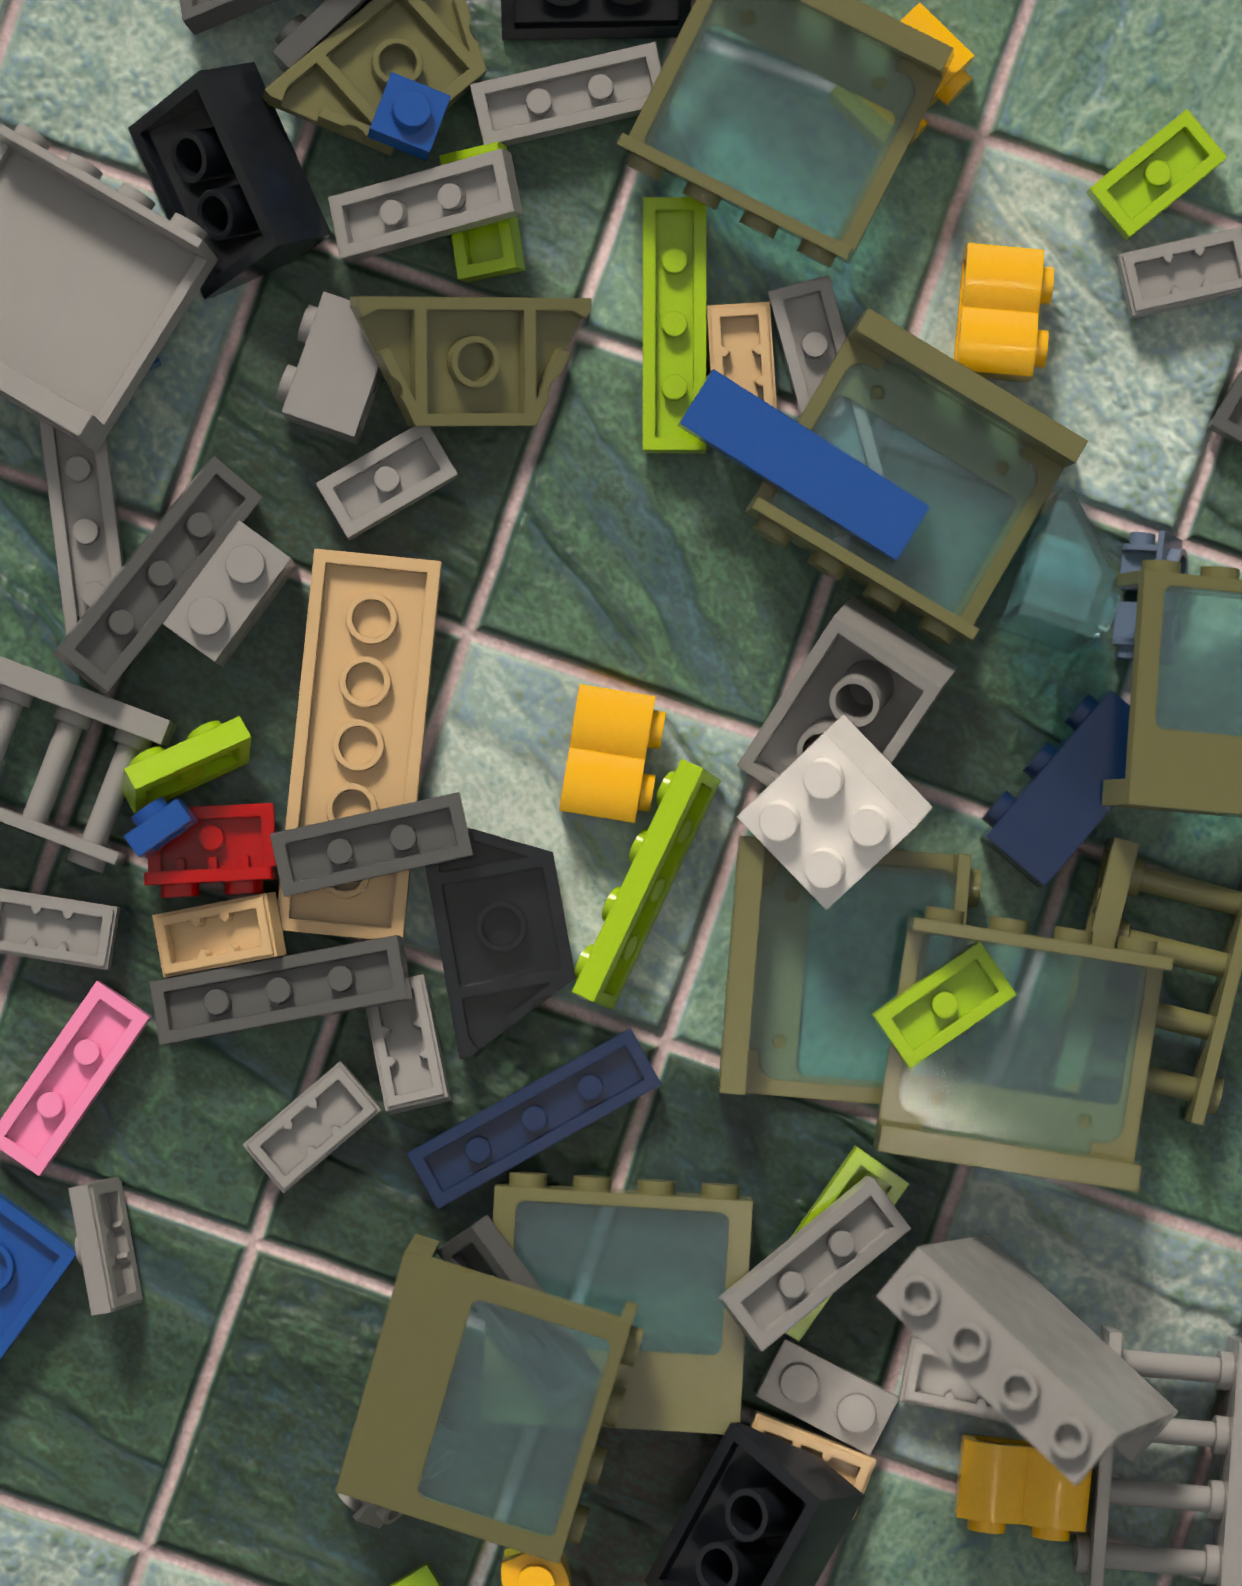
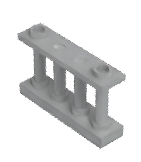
M0 656V766L23 706L30 709L34 697L57 705L53 718L59 720L23 814L0 806V822L71 848L67 860L86 868L103 873L107 862L124 866L128 854L106 846L125 798L123 793L124 768L129 766L130 762L142 751L150 749L153 742L169 748L178 724ZM94 719L117 728L113 740L118 742V745L81 837L49 825L47 821L82 730L89 731Z
M1101 1325L1100 1338L1141 1377L1215 1383L1217 1390H1224L1222 1416L1214 1415L1212 1421L1173 1418L1152 1442L1210 1447L1212 1454L1219 1455L1218 1479L1209 1480L1207 1486L1112 1478L1114 1446L1112 1445L1092 1468L1085 1534H1076L1074 1538L1073 1572L1082 1573V1582L1085 1586H1103L1105 1569L1201 1577L1203 1584H1210L1209 1586H1242V1337L1228 1336L1227 1351H1219L1217 1357L1122 1349L1123 1333L1114 1326ZM1114 1504L1206 1512L1207 1519H1214L1213 1545L1204 1544L1201 1551L1107 1543L1109 1506Z

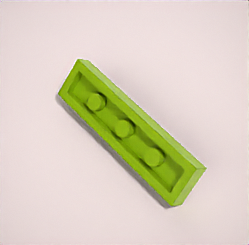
M643 197L642 453H706V444L677 426L706 380V206L689 197Z
M681 758L676 771H670L663 779L656 797V804L659 807L649 828L643 829L632 844L629 853L631 866L622 886L615 887L605 901L602 910L604 924L594 945L590 944L583 950L576 963L574 973L577 981L572 992L604 1007L614 1009L721 782L719 778L704 768Z

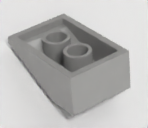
M852 596L833 616L737 766L768 787L843 714L892 764L958 667Z

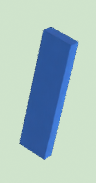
M715 369L710 372L677 425L891 562L898 560L930 508L929 505Z

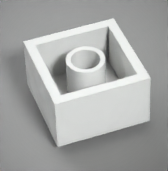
M843 714L754 799L737 818L827 910L906 837L933 807Z

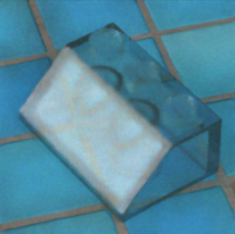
M1061 487L1040 509L998 630L1068 654L1076 651L1086 643L1090 644L1094 638H1099L1102 632L1107 633L1109 631L1120 601V595L1110 592L1116 575L1074 491Z

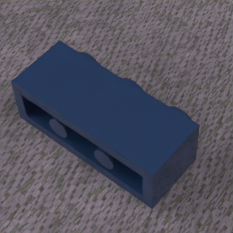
M1112 690L1103 693L1098 700L1088 693L1064 721L1072 730L1059 746L1055 748L1049 742H1046L1025 766L1023 771L1031 777L1015 797L1005 790L981 818L990 827L980 839L1037 887H1045L1113 807L1102 806L1103 780L1125 779L1130 705Z

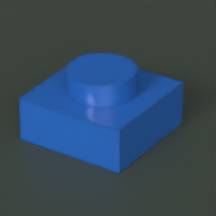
M391 72L367 137L427 161L451 96Z
M162 796L146 805L131 817L136 827L125 834L124 838L138 857L148 858L198 823L199 820L184 800L176 798L168 804Z

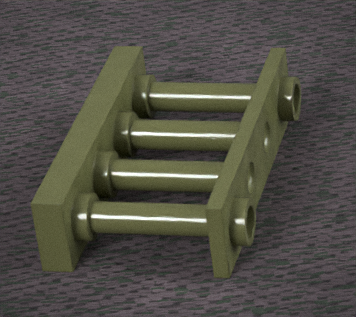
M1117 837L1108 838L1105 842L1084 927L1085 931L1094 932L1092 945L1117 949L1119 936L1158 942L1156 955L1173 957V966L1216 977L1207 1014L1159 1002L1155 1023L1156 1028L1200 1038L1201 1040L1192 1076L1149 1065L1145 1089L1148 1092L1185 1101L1181 1120L1204 1126L1206 1114L1215 1115L1222 1098L1224 1078L1216 1076L1242 971V874L1238 890L1145 867V860L1136 858L1140 843ZM1140 891L1231 914L1223 951L1130 929V922L1121 920L1127 895L1136 897ZM1077 956L1047 1076V1086L1078 1094L1081 1081L1091 1083L1093 1078L1121 1085L1125 1059L1099 1053V1046L1090 1044L1096 1019L1106 1021L1109 1015L1131 1021L1135 996L1114 991L1115 984L1106 982L1111 961Z

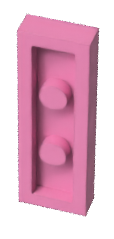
M96 981L0 1119V1150L36 1175H43L147 1026L152 1016L102 981Z

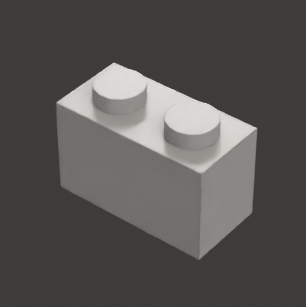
M323 291L319 306L308 305L304 313L297 341L305 343L298 366L287 365L279 384L276 400L284 403L282 413L287 421L359 445L383 374L350 308V300Z
M239 520L164 621L163 625L218 665L224 667L298 565L291 557Z

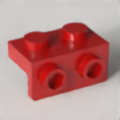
M258 803L189 807L199 822L148 857V872H144V885L161 886V898L200 896L199 884L225 883V895L264 893L263 881L279 880L270 838L271 833L277 832L276 804Z

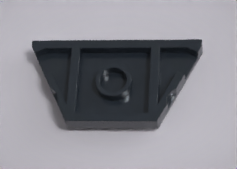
M468 828L474 856L425 866L459 1059L470 1058L575 979L553 852Z

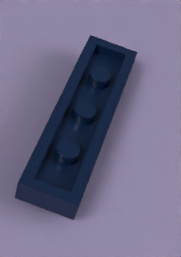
M629 1028L408 1151L406 1154L438 1210L651 1091L662 1083L632 1029Z

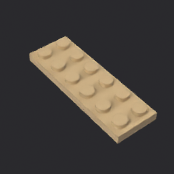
M314 548L285 830L418 801L442 573L441 561ZM411 870L289 897H283L281 884L279 883L278 908L282 930L363 939H378L399 935L402 936L404 942Z

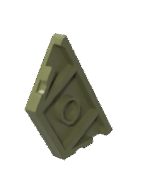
M372 0L264 89L262 98L272 107L392 156L398 149L367 137L391 72L450 95L448 109L471 90L470 84L483 80L487 69L479 42L472 36L470 29L471 16L466 0Z
M350 297V308L407 426H537L549 400L550 385L560 376L570 355L566 350L580 320L587 318L592 308L591 298Z

